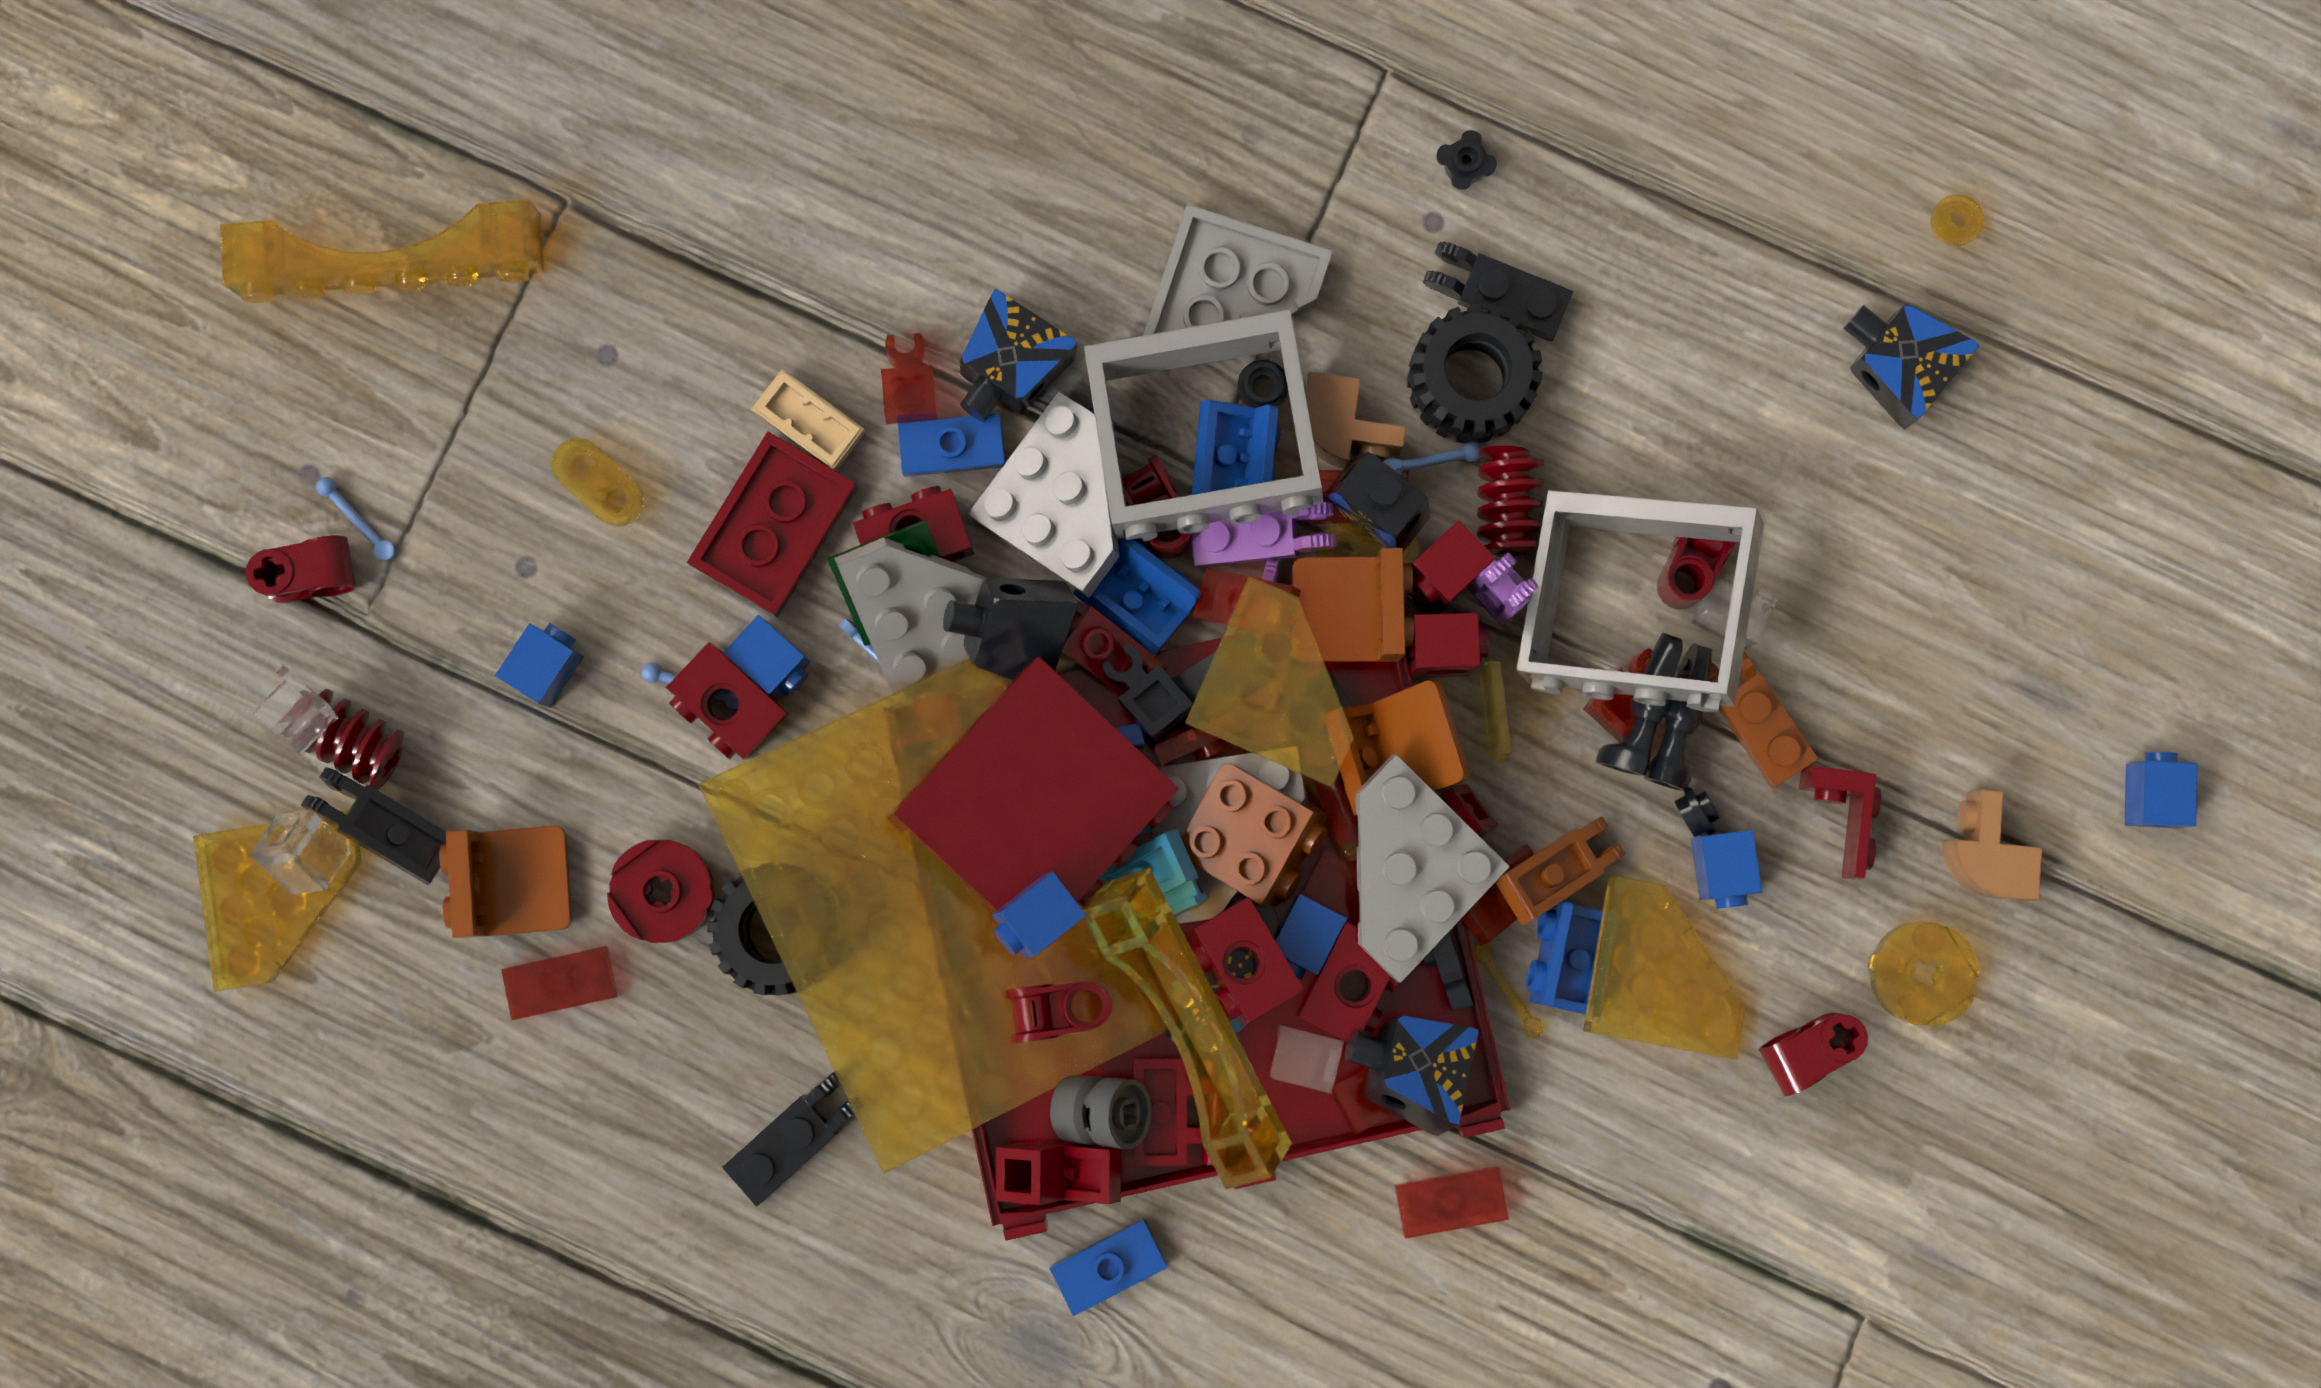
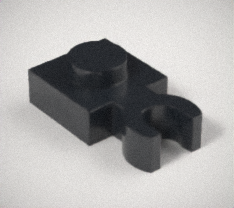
M1127 644L1123 649L1124 655L1132 663L1131 668L1125 672H1118L1106 661L1102 664L1104 676L1110 684L1127 689L1118 698L1119 704L1148 738L1154 742L1193 710V703L1160 665L1149 674H1146L1143 670L1140 652L1134 646Z
M1447 933L1423 960L1427 969L1433 966L1437 967L1451 1009L1454 1012L1473 1005L1451 938L1449 933Z

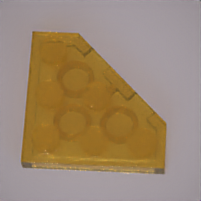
M1249 576L1185 723L1333 787L1354 736L1299 597Z
M349 810L341 811V812L344 813V814H347V812H348ZM317 816L193 836L214 992L268 984L275 981L362 863L360 845L336 832L338 827L324 822Z
M1609 876L1583 1031L1737 1059L1746 1007L1666 885L1620 876Z

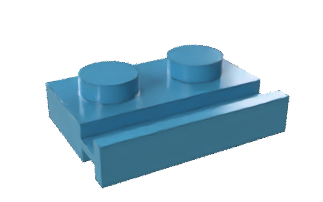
M1177 829L1165 832L1139 846L1135 853L1121 867L1117 868L1112 863L1099 878L1105 884L1099 892L1111 921L1117 920L1122 934L1118 937L1121 943L1132 940L1209 900L1206 892L1200 893L1195 882V879L1199 877Z

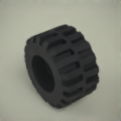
M1470 304L1467 311L1461 312L1459 306L1448 310L1443 319L1438 316L1430 323L1428 330L1422 333L1409 363L1410 370L1407 375V388L1412 390L1409 399L1413 409L1419 407L1422 411L1420 416L1422 422L1426 426L1431 422L1438 427L1436 434L1443 438H1446L1448 433L1457 436L1456 442L1467 444L1470 438H1477L1478 443L1488 442L1496 434L1501 437L1509 432L1515 423L1518 424L1538 394L1536 391L1541 384L1543 372L1538 371V367L1542 362L1540 350L1534 351L1532 348L1536 339L1530 330L1524 334L1520 331L1519 326L1522 321L1513 315L1509 321L1501 317L1503 311L1501 308L1492 306L1489 312L1481 311V304ZM1462 350H1477L1489 355L1497 363L1502 373L1503 386L1496 396L1485 400H1473L1458 394L1451 387L1445 375L1444 366L1448 357Z
M785 863L760 864L759 867L743 870L739 873L740 877L736 880H729L722 888L724 891L722 897L715 899L711 910H714L715 914L713 921H708L707 932L713 935V943L709 944L711 953L718 956L721 963L717 966L724 975L729 974L735 979L733 983L742 989L748 988L753 990L755 994L776 996L798 993L824 980L828 971L834 969L838 964L840 950L845 949L847 937H844V926H848L847 916L843 915L840 907L843 903L839 895L834 894L830 889V884L823 877L815 875L811 870ZM773 898H786L798 904L805 914L808 926L806 941L801 950L795 956L782 961H774L763 957L755 949L750 936V923L755 911L762 903Z

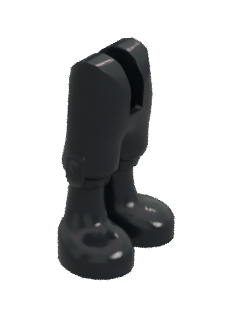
M1663 632L1649 657L1643 674L1674 677L1682 654V639ZM1695 643L1692 644L1683 658L1677 678L1708 681L1712 649ZM1631 695L1630 711L1635 717L1632 728L1621 743L1602 746L1599 749L1596 763L1620 772L1643 776L1645 780L1664 787L1687 792L1691 782V775L1684 763L1687 735L1693 734L1703 721V712L1687 707V701L1666 699L1664 706H1652L1634 701V695ZM1664 717L1666 727L1664 737L1656 757L1650 761L1656 728Z

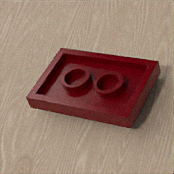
M767 431L686 563L778 618L858 486L855 482Z

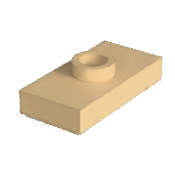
M781 369L751 408L756 415L821 463L835 471L838 470L866 433L863 427L784 369Z

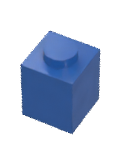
M757 615L723 652L758 686L776 700L782 693L787 697L792 695L809 675L804 669L811 661L760 615Z
M529 623L495 676L538 704L551 708L584 656L571 648L576 639L555 625L549 623L546 629L542 630Z
M2145 752L2144 761L2126 764L2125 826L2157 828L2196 826L2197 763L2178 762V753Z
M1753 830L1690 838L1699 900L1715 899L1716 909L1748 905V894L1762 893Z
M1053 871L1042 874L991 914L999 924L994 929V933L999 941L1012 955L1020 952L1024 958L1035 957L1086 916Z
M1301 894L1295 896L1274 937L1296 977L1299 979L1303 978L1306 971L1313 975L1319 974L1347 918Z

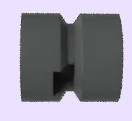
M1079 1074L1068 1075L1061 1080L1054 1091L1050 1117L1053 1130L1058 1138L1066 1143L1133 1149L1142 1143L1148 1133L1152 1117V1104L1146 1087L1136 1079L1103 1078L1101 1076Z

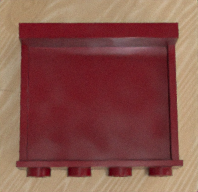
M1038 656L1027 664L886 818L899 831L904 832L907 830L994 912L1042 874L1052 871L1076 903L1083 908L1104 887L1105 884L1099 878L1113 863L1119 868L1135 853L1139 844L1134 839L1148 824L1154 829L1172 811L1174 805L1169 799L1179 788Z

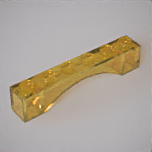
M530 200L476 204L459 221L435 236L407 247L381 252H346L318 246L291 234L272 220L220 224L223 285L239 297H242L243 301L250 303L271 302L274 300V295L293 293V296L296 298L316 299L324 297L326 290L344 289V292L348 294L366 295L375 293L376 286L395 285L399 290L416 291L427 288V282L447 281V284L451 286L466 287L478 284V278L498 277L499 281L515 283L529 280V274L544 273L541 213Z
M1146 868L1106 882L1082 908L1086 914L1084 920L1104 958L1122 969L1139 985L1168 1027L1182 1057L1192 1086L1199 1116L1202 1145L1226 1189L1272 1177L1292 1142L1150 868Z

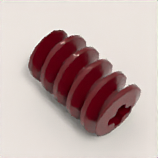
M1495 445L1481 448L1479 456L1489 461V463L1479 467L1478 476L1490 483L1480 486L1477 490V496L1490 503L1478 507L1477 517L1489 522V524L1477 528L1476 537L1479 540L1490 543L1484 546L1493 556L1504 557L1507 553H1510L1511 556L1526 555L1527 552L1538 549L1539 541L1527 537V532L1542 527V521L1528 517V511L1543 506V501L1528 496L1529 490L1544 486L1543 480L1529 476V470L1544 466V460L1531 456L1528 449L1518 446Z
M324 689L316 698L309 695L303 697L294 706L285 721L282 732L283 740L290 743L298 741L299 748L304 752L312 753L316 751L318 760L328 764L334 761L335 769L341 773L346 774L352 771V777L358 783L365 784L370 782V786L376 790L383 787L391 777L401 757V745L405 732L397 729L388 739L384 738L387 722L382 719L375 722L369 729L366 728L369 712L361 709L352 718H349L351 701L348 699L341 700L334 708L330 707L333 699V691L330 689Z

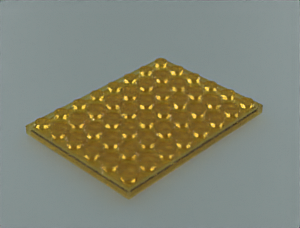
M970 659L699 783L700 790L883 1174L1057 1087L1062 1079L1081 1075L1165 1033L1169 1028L1128 940L1124 941L1122 935L1124 932L1103 888L1085 907L1082 908L1079 905L1086 916L1062 934L1051 946L1046 947L1035 957L1024 958L1020 952L1012 955L994 933V929L999 926L991 915L994 911L907 830L904 832L899 831L886 818L1006 688L1001 676L976 667ZM1076 982H1095L1103 986L1109 993L1112 1001L1111 1014L1101 1027L1089 1031L1061 1034L1058 1038L1017 1044L1011 1043V1035L1015 1033L1012 1003L1011 1000L1005 998L1004 990L1051 983L1055 986ZM1083 990L1074 996L1071 1009L1077 1019L1086 1022L1094 1018L1098 1012L1099 1003L1093 993ZM1030 1001V1002H1029V1005H1030L1031 1019H1032V1025L1034 1026L1035 1023H1034V1016H1033V1008H1032V1002Z

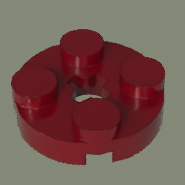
M647 840L625 851L614 864L611 872L612 878L609 883V892H607L609 910L619 927L631 937L650 943L677 942L692 935L703 925L716 899L713 876L706 861L691 847L673 840ZM655 878H658L661 882L670 880L674 885V889L670 892L672 900L667 905L662 901L652 903L648 898L653 892L650 882Z

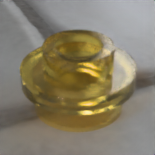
M1950 195L1943 198L1934 207L1931 213L1930 224L1934 235L1941 242L1950 246H1963L1979 235L1983 227V214L1981 208L1973 199L1964 195ZM1960 212L1966 219L1965 226L1955 225L1951 220V213Z

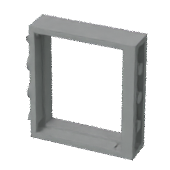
M1291 310L1084 346L1111 523L1117 539L1126 538V540L1142 538L1143 542L1156 538L1157 532L1178 529L1180 533H1196L1210 527L1209 523L1230 520L1232 524H1248L1261 519V514L1282 511L1285 515H1299L1298 510L1313 508L1314 505L1323 503L1322 486ZM1281 350L1303 476L1126 506L1107 381Z
M1548 490L1533 573V580L1539 587L1529 596L1530 601L1528 602L1516 671L1527 683L1531 684V689L1548 694H1560L1562 687L1582 689V695L1600 700H1612L1614 693L1634 695V701L1652 706H1664L1666 699L1687 701V707L1704 712H1717L1719 705L1735 707L1764 523L1757 508ZM1571 527L1740 542L1718 682L1547 663Z

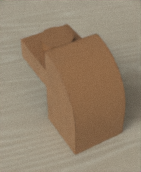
M1309 371L1305 395L1317 456L1335 467L1344 469L1349 461L1350 450L1359 451V455L1370 452L1383 462L1389 459L1390 455H1400L1404 446L1405 426L1355 419L1360 386L1359 378Z
M1982 789L1967 792L1966 800L1961 802L1958 810V828L1964 832V839L1943 842V856L1951 875L1962 887L1978 896L2014 901L2039 900L2042 848L2000 844L2004 791Z

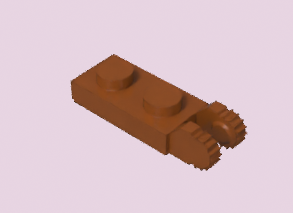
M1744 651L1740 679L1743 683L1738 686L1735 707L1719 705V712L1771 788H1775L1817 761L1818 757L1761 672L1757 674L1754 664ZM1711 661L1708 681L1718 682L1719 668Z
M1603 816L1581 829L1576 828L1502 874L1495 882L1521 925L1536 919L1605 873L1603 869L1625 855L1621 845L1618 844L1616 846H1609L1595 857L1587 844V840H1592L1599 836L1608 827Z

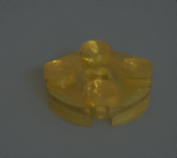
M1909 922L1899 925L1880 940L1876 950L1868 959L1870 983L1876 999L1891 1016L1900 1019L1906 1024L1944 1025L1961 1016L1970 1007L1975 994L1972 993L1976 987V977H1979L1978 959L1966 938L1950 927L1934 922ZM1918 960L1926 965L1933 963L1936 967V971L1931 974V980L1934 984L1928 988L1924 983H1915L1912 975L1915 973L1914 964Z

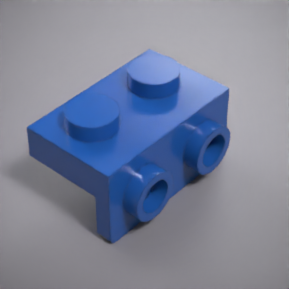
M1211 399L1200 402L1192 495L1276 480L1273 473L1274 452L1281 436V427L1277 421V406L1267 404L1252 408Z
M1126 538L1118 539L1120 557L1092 595L1088 598L1076 589L1073 595L1083 603L1092 606L1156 656L1188 618L1202 593L1193 586L1188 577L1181 572L1174 571L1154 556L1144 543L1135 539L1126 540Z
M1563 900L1539 916L1536 929L1537 939L1541 940L1538 960L1531 962L1526 977V989L1531 992L1530 1003L1595 1017L1615 913L1584 907Z

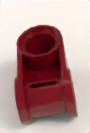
M1156 455L1148 458V465L1122 478L1126 506L1178 498L1170 477ZM1182 533L1177 540L1172 542H1162L1157 538L1145 542L1155 555L1161 558L1172 559L1181 556L1187 551L1191 543V533Z
M321 536L298 544L264 549L254 554L246 566L248 584L256 592L265 595L268 599L277 603H290L315 597L338 596L356 589L349 543L346 536ZM277 568L283 569L285 574L277 576ZM277 576V585L270 584L269 579Z
M1675 537L1673 549L1657 581V592L1662 602L1670 608L1681 610L1688 609L1703 599L1712 589L1721 568L1730 556L1736 542ZM1675 572H1687L1693 577L1696 585L1694 594L1683 593L1677 588L1674 580Z
M1076 982L1055 986L1051 983L1004 990L1005 998L1011 1000L1015 1025V1033L1011 1035L1012 1044L1058 1038L1061 1034L1093 1030L1101 1027L1111 1014L1112 1001L1109 993L1103 986L1095 982ZM1083 990L1093 993L1099 1003L1096 1016L1086 1022L1077 1019L1071 1009L1074 996ZM1030 1001L1032 1002V1008H1033V1016H1034V1023H1035L1034 1026L1032 1025V1019H1031V1012H1030V1005H1029V1002H1030Z
M1829 1012L1799 1028L1789 1030L1763 1044L1759 1051L1784 1096H1790L1813 1086L1825 1078L1827 1074L1860 1057L1868 1045V1034L1866 1027L1859 1019L1851 1015ZM1833 1026L1848 1029L1849 1033L1842 1038L1845 1047L1842 1048L1829 1044V1040L1835 1036Z

